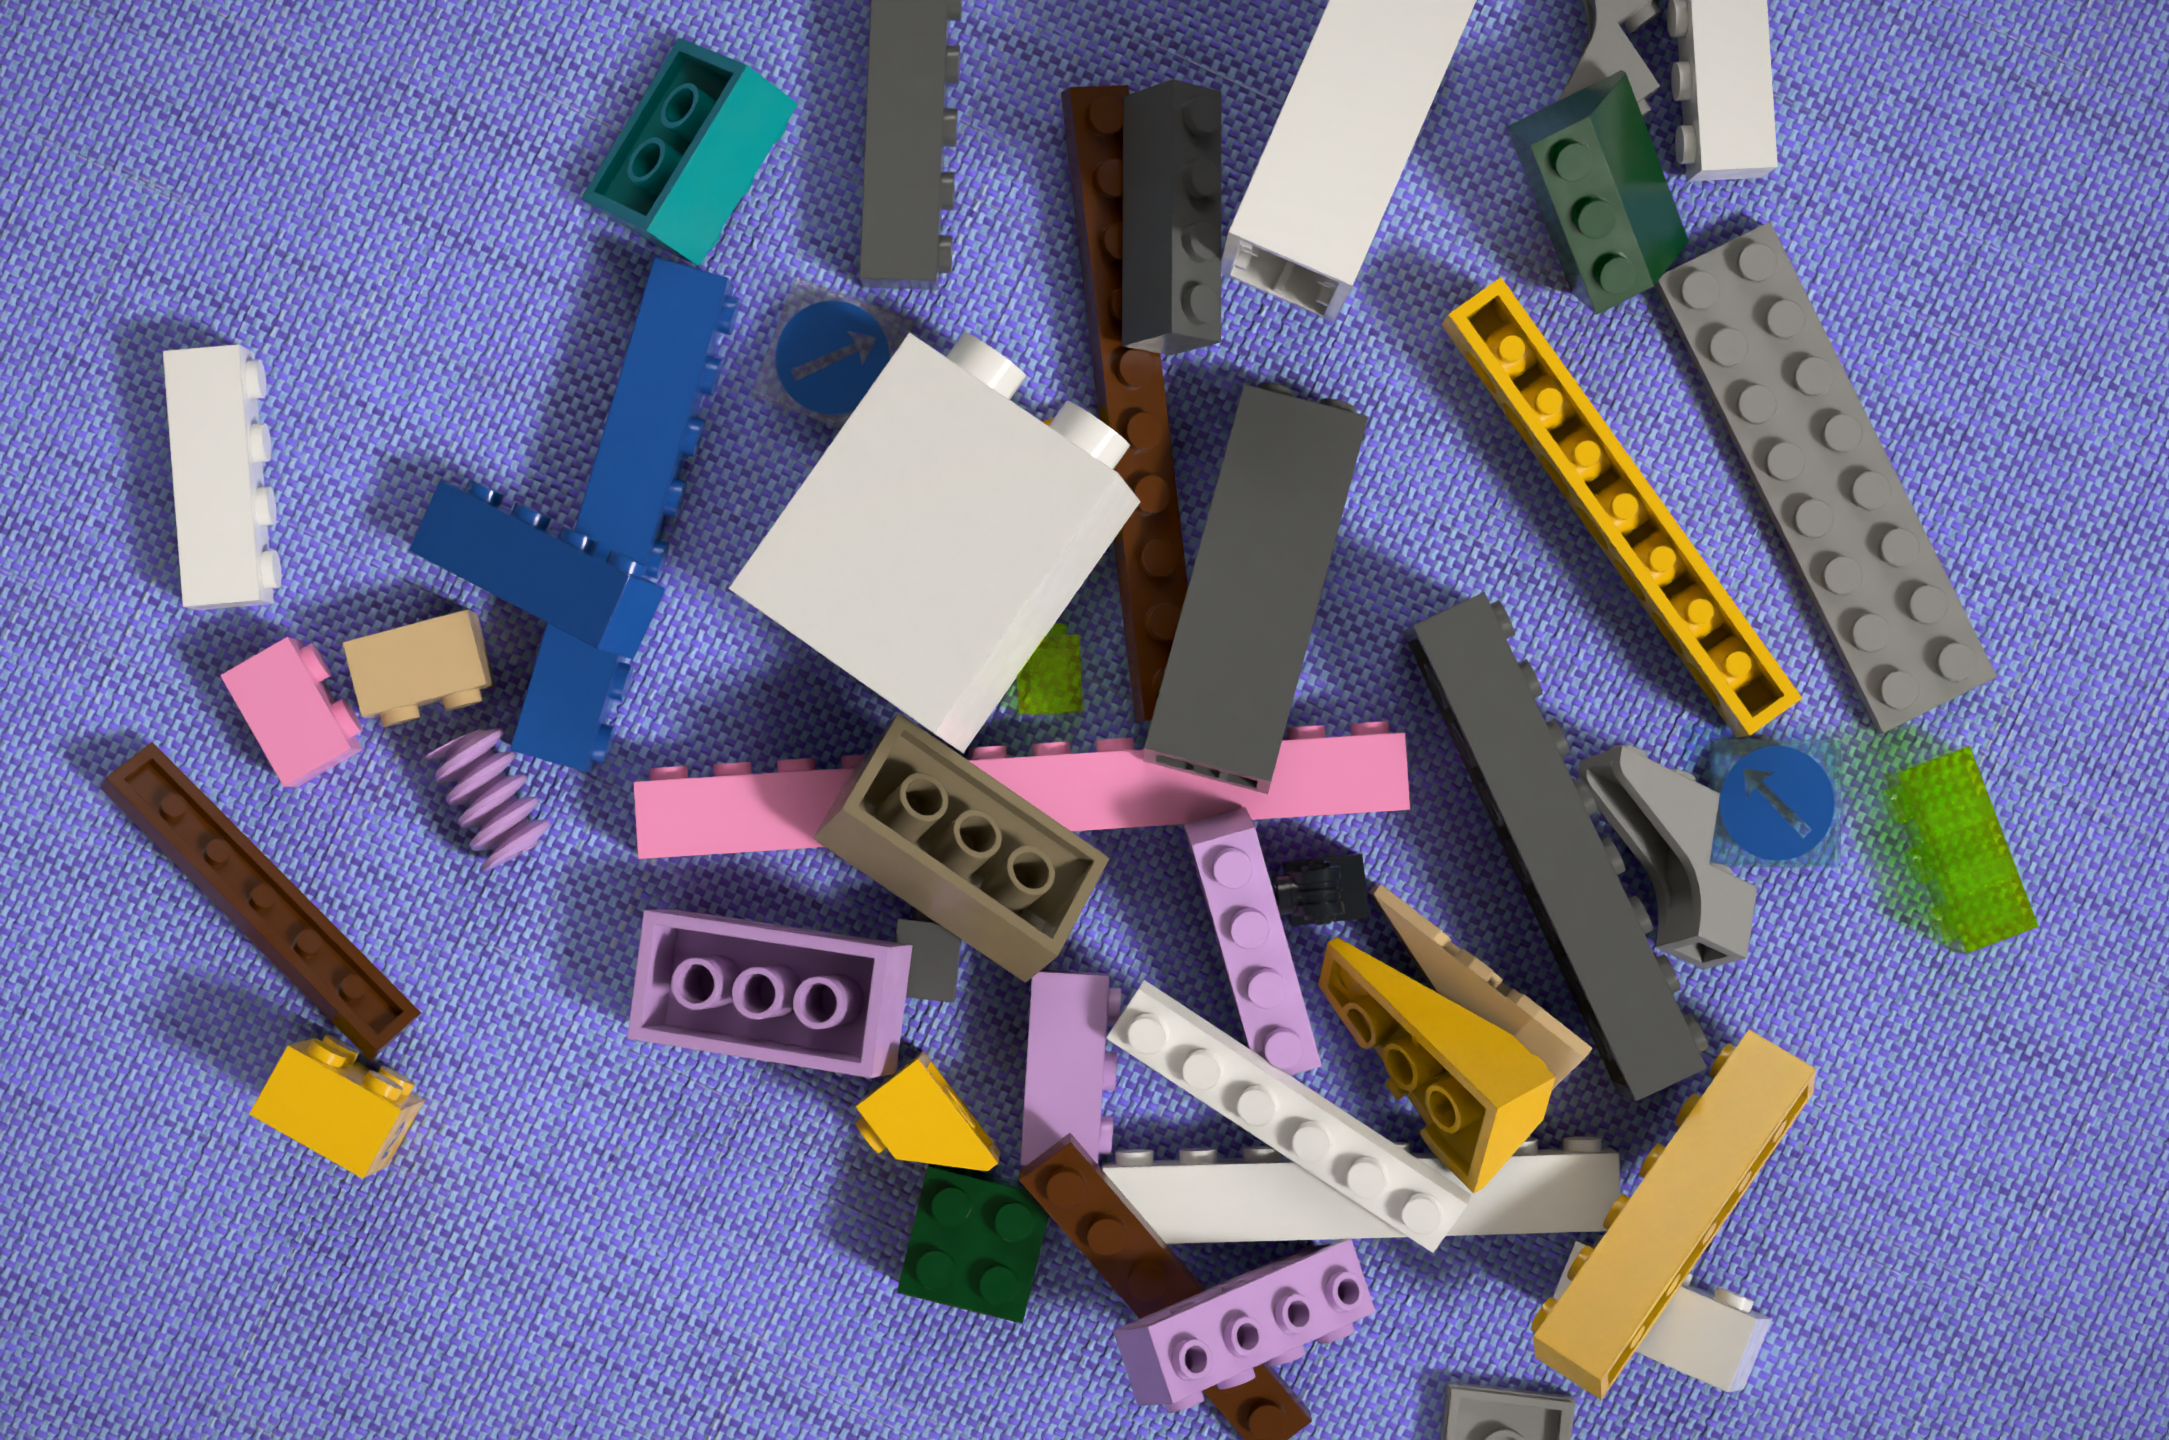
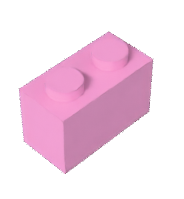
M286 637L220 675L283 787H299L363 750L355 736L363 731L360 721L344 698L337 702L335 701L324 681L331 676V672L314 644L310 643L304 646L301 640Z

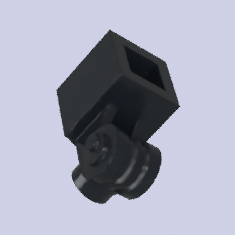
M1355 853L1282 861L1283 875L1272 876L1273 893L1279 914L1288 915L1289 925L1291 926L1323 925L1336 921L1369 918L1363 854Z

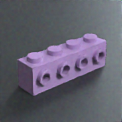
M1343 1239L1311 1244L1117 1328L1113 1332L1137 1405L1164 1404L1167 1413H1173L1191 1408L1203 1402L1204 1396L1202 1391L1217 1384L1218 1389H1227L1254 1379L1256 1375L1253 1367L1268 1361L1269 1366H1278L1306 1355L1303 1345L1315 1339L1318 1340L1319 1344H1325L1350 1336L1355 1332L1353 1322L1376 1311L1352 1239Z

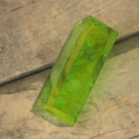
M1970 746L1953 747L1884 773L1889 788L1882 790L1883 801L1895 825L1903 823L1911 844V848L1905 850L1906 861L1918 885L1926 884L1934 905V908L1928 909V918L1931 928L1941 945L1949 944L1951 952L1968 954L2039 927Z

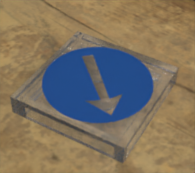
M796 276L758 373L751 396L841 430L909 332L912 334L915 321Z

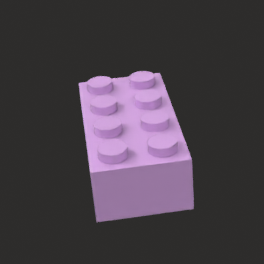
M678 909L644 910L627 1039L867 1078L895 1074L913 945Z

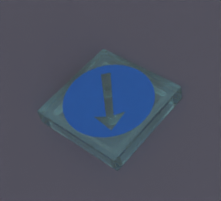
M1710 739V789L1720 793L1710 862L1727 867L1841 868V740Z

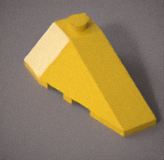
M1338 937L1327 942L1318 983L1319 988L1358 1045L1363 1049L1374 1048L1391 1077L1385 1084L1395 1099L1398 1101L1407 1096L1427 1126L1419 1134L1429 1149L1473 1194L1482 1190L1543 1121L1556 1076L1548 1070L1545 1063L1538 1056L1532 1054L1507 1031Z

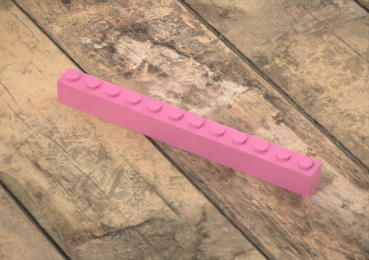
M1389 721L1351 724V736L1326 738L1325 725L1287 728L1288 740H1282L1268 794L1144 762V749L1135 750L1134 738L1096 740V752L1071 754L1070 742L1032 744L1033 756L1007 758L1006 746L968 748V761L1070 831L1188 824L1246 807L1252 820L1410 810L1405 733H1390ZM867 754L841 756V769L816 770L815 758L777 760L778 773L752 774L751 762L713 764L714 777L688 778V766L649 768L650 781L633 782L638 859L825 847L814 840L813 836L839 792Z

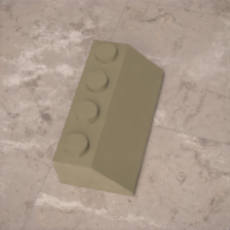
M899 712L891 720L843 786L813 836L814 840L1025 983L1058 957L1110 859Z

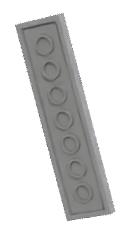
M1771 222L1664 273L1655 284V287L1878 734L1885 733L1996 678L1997 675Z

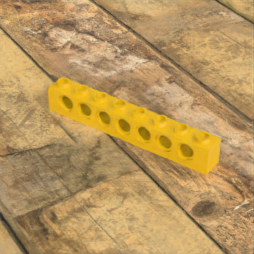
M1500 277L1449 313L1441 326L1735 737L1752 735L1800 701L1802 697L1504 280Z

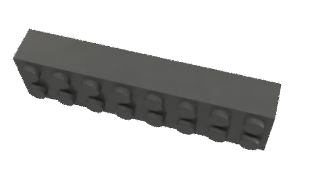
M1485 592L1402 631L1616 1091L1634 1101H1638L1707 1069L1700 1053L1709 1049L1706 1037L1695 1016L1692 1013L1685 1016L1683 1011L1679 1009L1672 994L1681 990L1677 975L1665 954L1657 956L1650 947L1645 936L1646 933L1653 931L1649 915L1639 897L1635 895L1630 898L1620 883L1617 875L1626 871L1623 860L1609 836L1603 839L1601 836H1598L1590 818L1591 815L1598 812L1595 800L1584 779L1580 777L1574 780L1569 774L1562 759L1563 756L1570 753L1568 743L1557 721L1554 718L1548 721L1544 720L1534 699L1543 694L1540 683L1528 660L1525 659L1517 662L1507 639L1515 636V632L1501 602L1498 600L1490 604Z

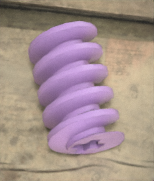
M502 728L475 730L444 744L425 756L427 760L447 759L434 775L437 782L458 781V784L446 797L448 804L452 806L470 805L457 821L461 828H482L470 841L471 849L473 851L493 850V853L483 862L481 866L482 871L495 868L534 848L540 843L538 840L540 836L551 826L549 819L528 821L526 817L539 803L537 796L517 799L515 795L518 789L528 780L526 774L506 776L503 772L516 758L514 751L493 752L492 747L505 734Z

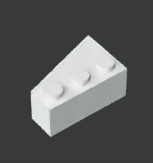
M1597 1235L1594 1244L1584 1241L1575 1242L1554 1293V1299L1558 1301L1572 1282L1567 1278V1274L1579 1252L1586 1245L1595 1249L1603 1236ZM1689 1273L1635 1352L1725 1392L1743 1390L1773 1318L1751 1310L1754 1303L1753 1300L1723 1287L1717 1286L1715 1293L1712 1294L1690 1285L1694 1275Z

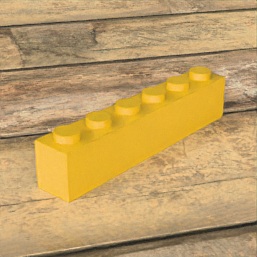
M1748 1029L1737 1047L1728 1043L1721 1050L1709 1074L1714 1079L1704 1094L1699 1096L1693 1093L1685 1101L1674 1123L1679 1128L1666 1147L1658 1143L1650 1151L1639 1172V1176L1643 1180L1631 1198L1622 1194L1614 1202L1603 1223V1227L1608 1230L1595 1249L1586 1245L1573 1261L1567 1274V1278L1572 1281L1558 1301L1553 1297L1548 1298L1537 1312L1530 1328L1535 1333L1533 1336L1535 1358L1600 1400L1604 1398L1813 1095L1816 1072L1814 1067Z

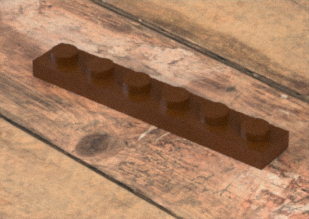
M153 742L105 778L100 789L370 1061L416 1021L421 1012Z
M1071 1133L1067 1134L1019 1171L1020 1182L1139 1319L1206 1290ZM1268 1361L1253 1367L1256 1377L1244 1384L1227 1389H1218L1216 1384L1203 1390L1205 1395L1245 1440H1288L1312 1422L1310 1410L1276 1370L1269 1366Z

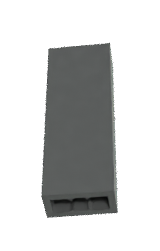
M1262 382L1258 384V387L1243 385L1144 746V762L1268 794L1368 416L1356 413L1357 409L1353 405L1331 398L1321 399L1319 403L1296 398L1294 391L1276 383Z

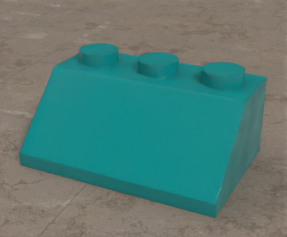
M678 38L582 195L581 200L663 250L699 267L707 253L719 241L721 230L738 202L750 190L754 176L772 146L783 136L787 122L798 103L748 65Z

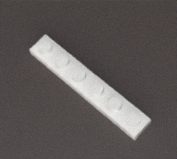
M1145 980L1106 1037L1115 1045L1432 1253H1434L1469 1204L1470 1193L1283 1070L1273 1066L1269 1061Z

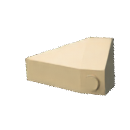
M1375 883L1368 892L1430 988L1512 1034L1532 1054L1538 1056L1545 1063L1548 1070L1556 1076L1552 1090L1593 1049L1526 995H1522L1514 988L1510 989L1502 982L1503 979L1491 968L1465 949L1458 948L1451 942L1452 939L1382 884Z

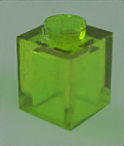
M1055 623L1017 674L1019 716L1083 714L1080 634L1067 635L1066 624Z

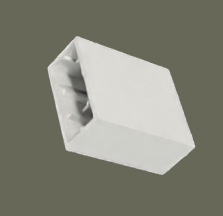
M1329 0L1228 232L1221 260V274L1335 322L1356 280L1477 0Z
M909 332L728 589L938 737L964 753L1141 501L1119 473L1113 470L1130 447V444L1101 420L1078 405L1066 401L1048 426L1011 401V398L1027 376L995 349L975 336L963 332L945 357Z

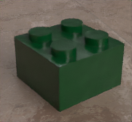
M928 1164L897 1293L1023 1324L1049 1214L1020 1181L972 1169Z

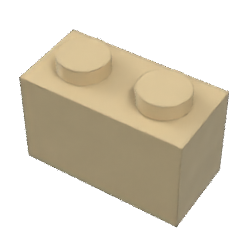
M463 610L342 642L361 717L372 719L381 717L383 727L419 719L421 717L418 707L440 701L443 702L445 711L482 702L480 691L496 687L478 613L470 610Z

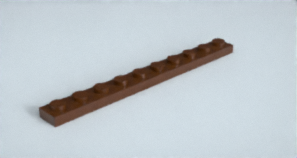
M1129 85L1069 87L1061 92L1099 420L1117 432L1130 444V447L1113 470L1119 473L1141 501L1115 537L1114 548L1135 722L1152 721L1188 590L1161 355L1160 353L1122 346L1123 96L1129 95Z

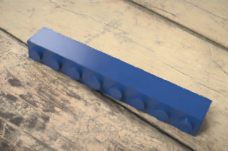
M654 257L575 526L576 531L599 542L595 553L607 558L610 551L613 550L645 564L647 567L642 577L648 580L650 577L659 579L663 572L669 543L661 541L667 516L677 518L680 513L687 488V481L679 479L685 455L696 456L704 432L705 420L696 418L703 394L713 396L716 390L723 360L714 357L721 333L731 335L740 308V298L732 296L734 286L729 278ZM547 623L510 750L580 771L593 772L596 761L605 763L609 756L616 728L607 724L613 701L623 702L626 697L633 674V665L625 663L626 657L597 649Z

